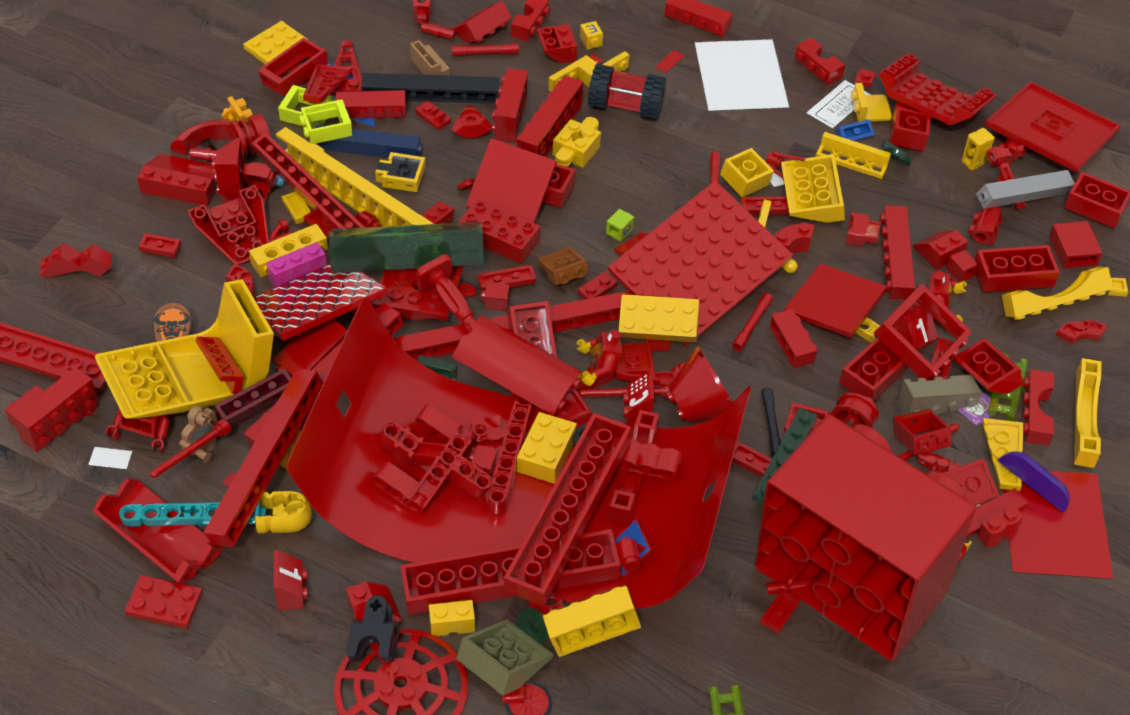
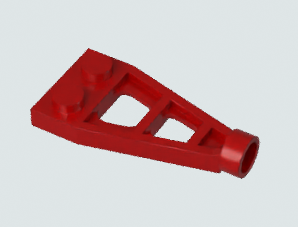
M345 40L341 42L340 52L334 66L350 68L353 78L345 79L330 94L331 96H336V92L361 91L362 76L353 52L354 44L351 41ZM351 62L352 66H341V63Z

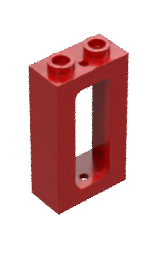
M303 37L258 70L261 82L284 97L293 85L299 86L311 77L316 64L328 65V53L324 48ZM306 58H310V59L307 60L305 63H303L301 66H299V67L296 68L294 71H292V72L289 73L287 76H285L283 79L280 78L282 75H284L285 73H287L289 70H291L293 67H295L296 65H298L300 62H302V61L305 60Z

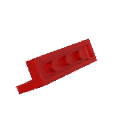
M197 336L195 342L218 379L225 381L232 394L241 392L244 375L220 338Z

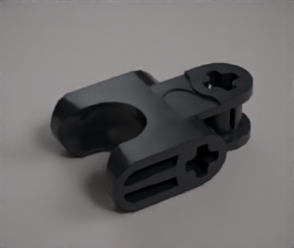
M382 596L371 597L365 605L363 620H354L352 622L346 651L350 661L362 660L364 651L373 643H379V656L385 663H391L395 659L400 632L399 623L392 621L393 610Z

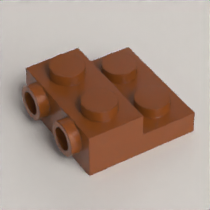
M571 247L537 258L538 265L546 271L547 278L554 285L566 284L569 280L583 278L589 273L587 260Z

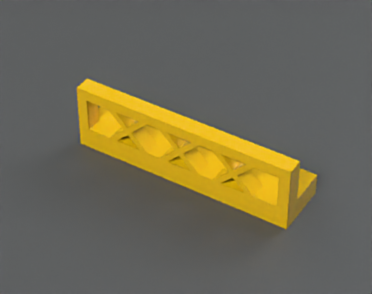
M824 132L821 145L816 153V157L825 156L826 154H823L822 151H828L831 153L829 155L834 154L837 165L880 179L885 174L891 156L889 152ZM839 157H847V160H842ZM855 162H862L864 165L860 166ZM873 167H878V168H881L882 170H881V172H878V171L873 170L872 168H873Z

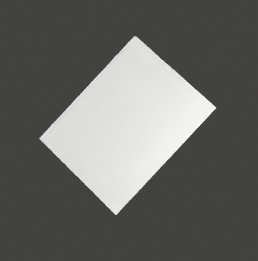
M773 40L695 42L709 111L789 107Z

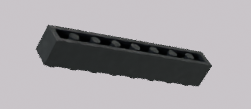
M363 73L361 91L405 90L406 101L495 104L496 98H499L500 77Z

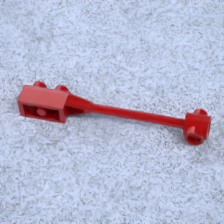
M1010 138L1005 143H1000L999 145L1001 148L1009 147L1013 159L1008 162L1009 166L1012 161L1025 156L1026 146ZM1001 172L997 182L1004 181ZM1001 207L982 208L980 213H974L973 222L976 225H970L969 235H972V239L975 242L987 245L995 244L1002 224Z

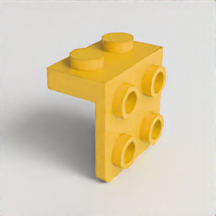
M855 83L854 90L851 91V100L854 104V112L858 122L870 119V122L890 121L892 115L886 95H865L863 84Z

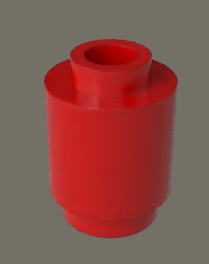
M630 538L621 539L615 546L620 565L625 571L636 570L639 568L641 561L636 541Z

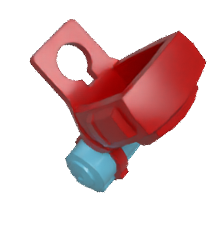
M253 162L242 167L241 174L243 179L246 180L250 187L256 185L257 189L261 191L264 206L272 188L276 186L282 187L285 183L266 164Z

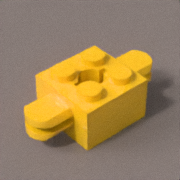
M586 117L582 123L572 119L569 120L553 139V155L555 156V161L558 162L557 164L568 167L572 163L584 168L600 148L601 132L598 131L599 122L596 118Z

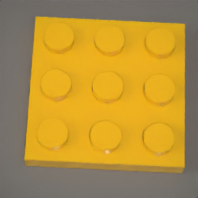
M280 21L243 45L246 51L266 65L304 36L283 21Z

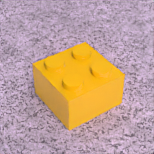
M750 148L725 159L720 175L741 197H745L769 186L774 170Z

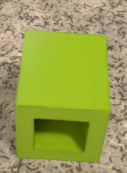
M619 209L607 220L606 234L621 242L633 230L634 216Z

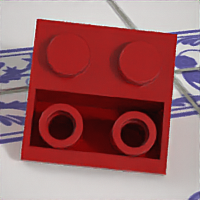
M569 24L537 29L545 54L560 64L577 61V44Z

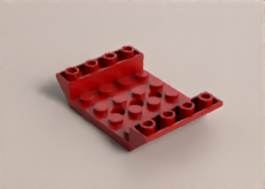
M911 54L904 55L880 71L879 74L890 98L949 125L973 117L997 96L992 90L987 88H981L971 96L967 93L958 92L954 87H947L939 80L927 78L925 74L917 73L921 60L916 59V56Z

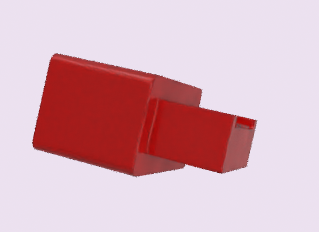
M851 212L848 224L851 229L848 230L845 244L862 247L864 242L877 244L881 222L869 220V215Z

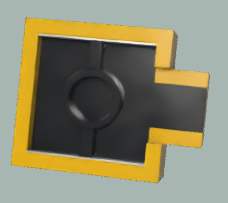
M390 152L389 161H379L375 172L376 182L382 183V187L418 192L426 168L425 157Z

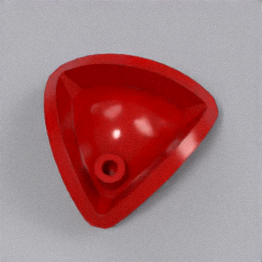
M468 105L464 108L451 130L462 137L476 138L490 131L492 125L475 107Z

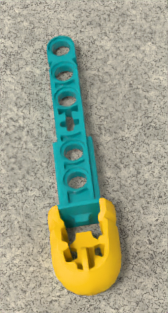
M278 491L271 494L264 492L247 524H256L258 533H268L269 531L272 533L298 532L306 528L310 523L313 509L304 494L299 492ZM220 502L147 504L145 506H142V504H130L124 506L119 513L122 523L126 526H142V524L147 526L208 525L212 518L209 515L210 512L216 510ZM266 509H273V516H266ZM151 511L157 513L153 518L145 517ZM171 511L178 512V515L174 518L167 517V514ZM128 512L136 513L131 519L124 518Z

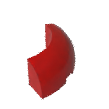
M218 119L195 124L175 138L170 145L171 152L187 156L190 153L191 147L195 148L201 145V141L206 139L233 141L230 123L233 120Z

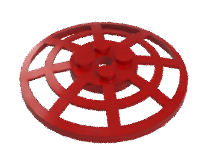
M400 629L399 635H411L409 642H398L397 649L406 648L403 658H395L393 662L385 663L379 656V643H373L369 645L373 652L361 662L357 670H345L347 663L350 661L348 656H346L337 671L334 683V700L339 715H357L361 711L366 715H380L369 707V705L377 700L388 707L387 715H396L397 710L413 708L416 715H433L440 708L445 698L458 702L451 715H462L467 702L468 679L464 665L457 660L458 654L441 638L421 630ZM420 637L427 638L441 645L450 654L438 658L429 649L418 645ZM415 650L425 654L432 661L420 665L412 660ZM376 656L383 663L377 672L364 671ZM456 662L461 675L460 693L447 689L448 678L444 665ZM438 668L441 676V686L428 683L426 673ZM341 679H354V694L357 703L346 711L341 698ZM361 680L374 681V692L363 698L360 686ZM398 680L407 682L404 687L395 686ZM426 693L438 695L434 703L427 710H424L420 702Z

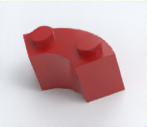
M808 223L790 225L778 231L774 237L792 254L798 252L808 253L815 225Z

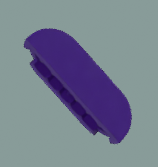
M1012 451L999 458L998 461L1061 512L1067 509L1070 495L1065 484L1029 455L1019 451Z

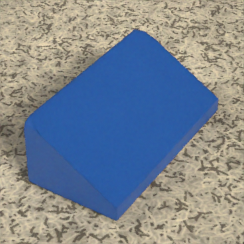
M870 119L840 126L835 129L837 136L852 141L875 136Z

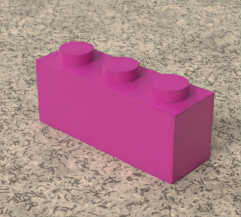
M316 242L266 263L268 278L274 287L282 285L326 266V254Z

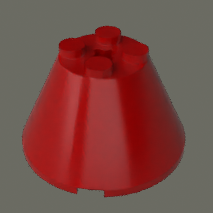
M699 347L693 351L666 393L673 405L678 404L677 412L684 422L713 419L732 403L730 396Z

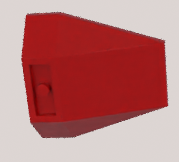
M256 185L238 191L237 199L208 210L205 204L187 211L195 228L235 265L249 262L250 250L269 243L264 202Z

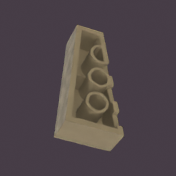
M971 375L950 376L945 380L942 377H935L931 381H926L925 378H918L917 382L904 379L897 405L903 415L925 409H930L936 415H939L940 413L953 412L960 408L975 406L978 404L982 392Z

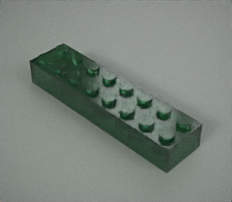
M481 222L329 230L332 273L420 268L444 254L450 256L452 266L484 264Z

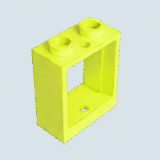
M293 85L278 107L280 120L301 126L299 116L302 113L294 110L297 104L301 102L313 106L332 102L331 95L321 103L312 104L308 101H303V94L306 88ZM326 119L310 122L311 128L315 129L316 124L323 125Z
M343 100L301 108L300 124L304 126L305 138H309L311 144L352 136L351 121ZM338 117L340 121L339 124L312 129L310 122Z

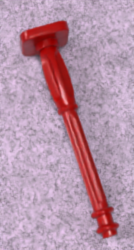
M444 254L421 266L416 271V285L419 290L426 291L435 287L445 305L459 319V322L464 324L470 331V326L475 322L474 313L470 310L460 291L448 279L452 275V259L450 256ZM511 392V396H517L515 393Z

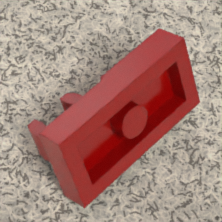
M429 101L415 108V114L438 131L451 123V118Z

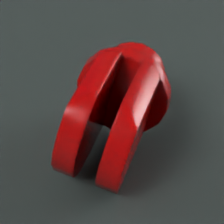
M367 210L355 216L371 233H379L382 229L379 219Z

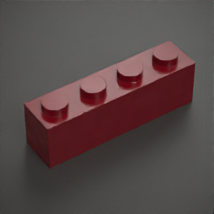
M284 368L214 405L217 420L225 419L232 428L275 405L291 379L290 375Z

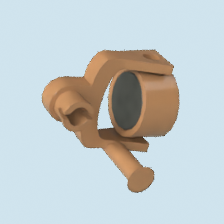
M194 406L189 411V423L181 433L182 440L179 443L182 449H185L213 430L214 424L218 421L215 412L210 408L203 410L199 406ZM217 437L191 455H196L203 460V463H207L211 458L210 451L217 445Z

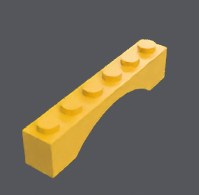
M1096 267L1082 271L1068 288L1055 295L1042 297L1023 290L1003 294L1002 300L1006 317H1014V320L1023 319L1029 313L1030 315L1042 313L1041 310L1043 309L1053 310L1058 308L1057 305L1060 304L1070 305L1077 299L1079 301L1090 299V295H1104L1107 290L1113 289L1109 267Z
M1084 358L1081 359L1076 371L1074 465L1094 468L1101 449V438L1097 429V403L1101 381V361Z

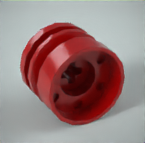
M260 113L248 116V125L243 119H239L238 123L237 121L230 123L232 140L236 138L241 140L243 158L248 156V152L250 155L255 153L252 142L266 132L271 137L266 121Z

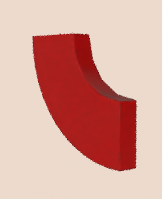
M234 264L225 276L227 282L243 279L253 296L255 284L251 274L244 267Z
M1084 320V322L1071 321L1061 326L1057 330L1056 336L1071 344L1080 339L1099 341L1108 326L1092 320Z

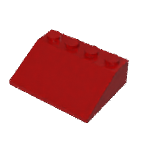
M162 153L144 164L137 176L141 193L198 205L205 204L207 207L217 191L218 184L215 183L214 174L216 170H213L212 164Z

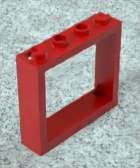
M923 284L874 331V334L919 378H925L926 380L931 376L935 378L941 372L939 368L943 369L951 361L949 357L953 358L960 351L958 347L962 348L969 341L967 337L972 333ZM915 301L925 308L956 338L954 343L933 365L892 327Z

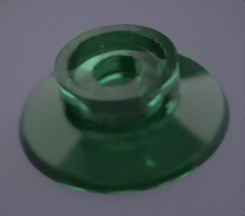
M531 607L525 608L519 613L517 627L539 644H542L548 634L543 614Z

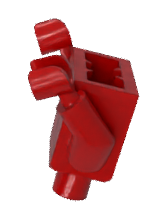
M119 409L113 420L114 425L106 428L107 436L110 438L113 433L112 437L114 440H118L121 436L118 428L152 438L157 436V439L152 442V448L155 452V448L161 446L160 451L162 454L165 451L163 439L167 436L170 423L168 415L127 419L123 417Z

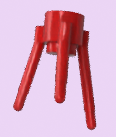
M774 151L768 154L766 163L774 170V173L784 180L783 174L776 169L782 167L781 162L786 161L784 158L805 161V158Z

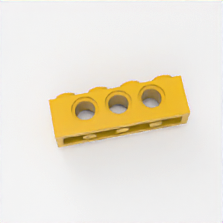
M315 224L250 250V261L261 278L268 275L267 262L317 242L324 252L328 251L327 238L319 226Z

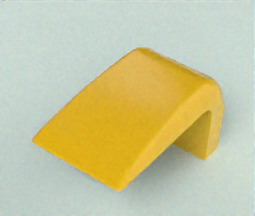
M243 279L224 283L218 317L215 323L206 331L95 355V360L124 418L138 419L184 413L190 411L194 406H199L200 408L214 406L235 395L231 393L225 381L218 379L195 342L197 336L220 338L244 375L241 391L266 378L269 372L274 333Z

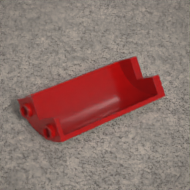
M483 315L470 326L469 333L462 337L452 356L459 362L551 415L563 411L567 404V401H565L567 394L572 390H577L582 381L580 379L581 371Z
M126 478L120 484L116 495L103 494L97 500L96 506L92 511L178 583L195 578L197 576L196 572L202 567L207 569L224 549L222 546L212 545L203 531L196 525H124L119 512L126 505L168 504L139 479ZM151 511L145 517L153 518L157 513ZM171 511L167 514V517L174 518L178 515V512ZM128 512L124 518L131 519L136 513Z

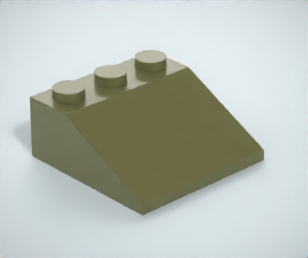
M506 619L463 637L457 660L504 696L519 689L549 662L554 654Z

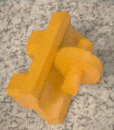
M232 96L227 97L230 107L224 109L222 119L233 121L243 119L245 122H248V116L253 114L250 109H247L245 100L243 98L234 100Z

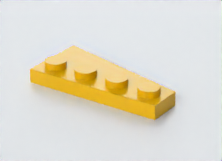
M983 418L982 425L999 489L1012 490L1016 488L1020 491L1022 480L998 460L1008 452H1022L1023 423Z

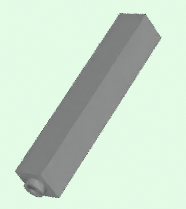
M1064 170L988 183L976 195L983 209L1064 195L1073 188L1075 183L1069 171Z

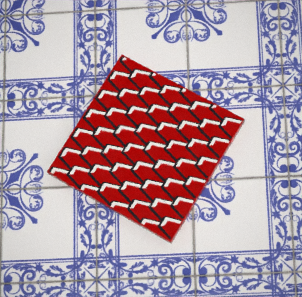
M339 259L253 298L273 333L285 341L358 308L364 297H367L372 302L387 295L388 291L385 286L342 259Z

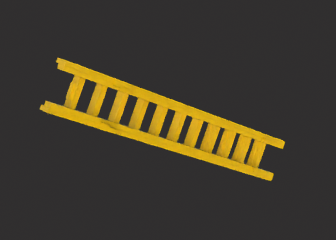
M286 127L276 133V137L287 143L288 148L285 151L330 194L359 213L367 210L379 219L384 230L417 252L435 256L445 254L443 249L430 242V238L434 241H439L445 236L444 230L326 154L324 149L314 143L312 145Z

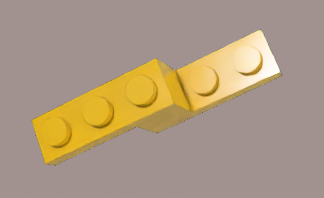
M624 51L602 65L612 66L615 69L614 71L622 72L629 67V54ZM587 55L550 76L548 90L553 91L557 82L561 81L564 75L579 79L590 87L593 69L597 63Z

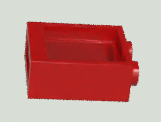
M930 409L893 417L894 436L914 455L952 446L951 428ZM925 431H930V432H927V433H923V434H919V435H914V434H917V433H921V432H925Z

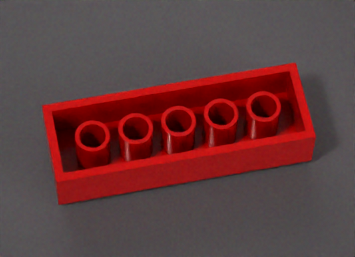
M564 75L561 81L557 82L555 89L550 91L547 100L543 101L538 112L533 114L530 123H527L524 131L517 136L516 144L518 148L547 157L553 148V139L570 119L573 120L582 108L583 81Z

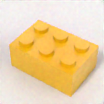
M539 412L517 456V472L555 484L573 447L577 423Z

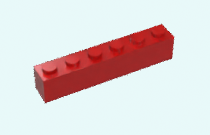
M885 205L883 213H880L879 222L883 224L881 226V237H884L882 240V250H885L883 263L886 264L884 276L888 279L886 281L887 291H889V299L906 300L915 290L907 207Z

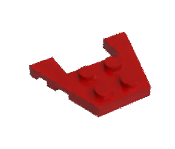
M646 339L645 342L639 344L632 342L621 345L622 356L615 371L616 379L633 382L646 372L653 371V385L669 387L676 378L675 371L655 372L651 351L670 350L669 341Z

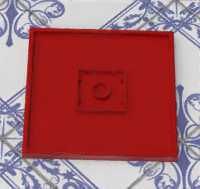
M1031 81L990 116L984 126L1075 172H1078L1121 127V125Z

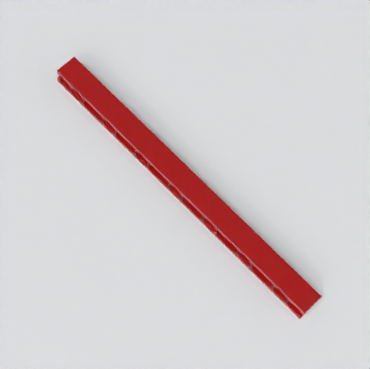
M624 291L549 306L553 333L620 320L622 295H631L630 292ZM507 315L489 318L510 331ZM464 324L395 337L393 339L404 351L419 361L453 354L462 337L466 336L469 330Z

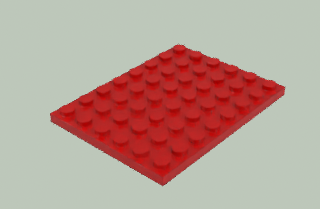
M714 181L609 265L608 271L632 295L699 299L698 338L790 261L793 254L717 181ZM680 342V343L686 348V347L689 346L692 342Z

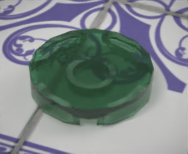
M886 140L881 144L883 150L891 153V156L894 158L902 159V163L906 165L912 163L913 159L895 145Z

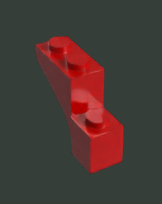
M62 243L57 248L55 247L47 257L42 258L39 267H41L39 275L49 278L75 271H84L100 277L110 269L112 254L95 244H92L88 249H84L81 253Z

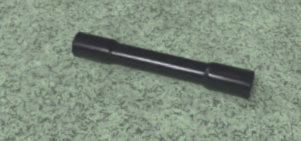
M766 387L761 390L767 420L770 452L773 458H779L783 455L775 414L773 389Z

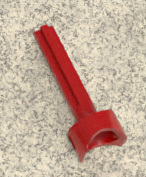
M994 146L986 152V157L992 168H999L1004 181L1015 179L1008 164L1013 159L1009 147L1001 148ZM1025 202L1014 203L1016 210L1026 207Z

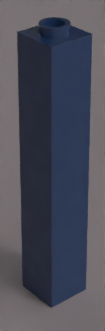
M316 124L315 128L325 127L326 125ZM352 129V136L316 143L325 151L389 158L390 152L418 157L423 152V144H420V137Z

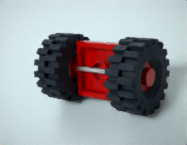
M595 65L589 84L588 106L600 109L612 106L637 111L640 117L658 120L666 89V77L652 74L643 77L614 71L615 69L612 66Z

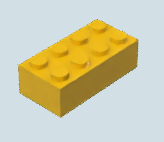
M622 295L619 321L621 338L697 343L699 299Z
M626 586L613 588L610 592L594 595L585 601L574 602L568 607L560 610L555 609L543 615L550 640L559 657L641 628Z

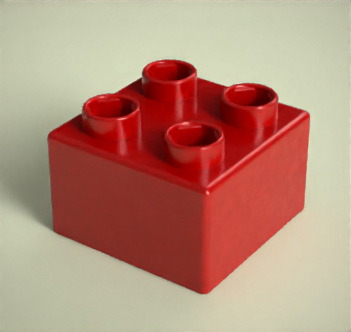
M827 415L767 482L755 568L774 582L788 581V592L801 599L886 659L894 661L948 593L975 514V505L967 500L962 487L950 476L937 471L923 473L893 454L889 443L875 429L862 424L850 427L835 416ZM818 576L812 585L790 589L797 579ZM853 592L857 600H847V598Z

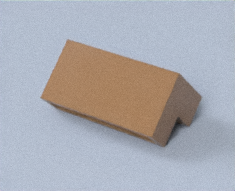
M420 40L410 43L411 60L424 75L450 76V68L429 44L424 46Z

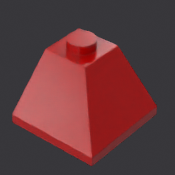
M364 582L346 588L347 602L354 620H363L367 601L371 597L378 595L382 596L387 604L391 606L393 610L392 621H397L399 624L403 623L388 586Z

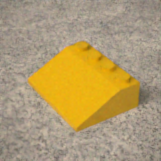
M834 154L805 158V161L791 160L781 162L790 216L825 223L845 220L844 203Z

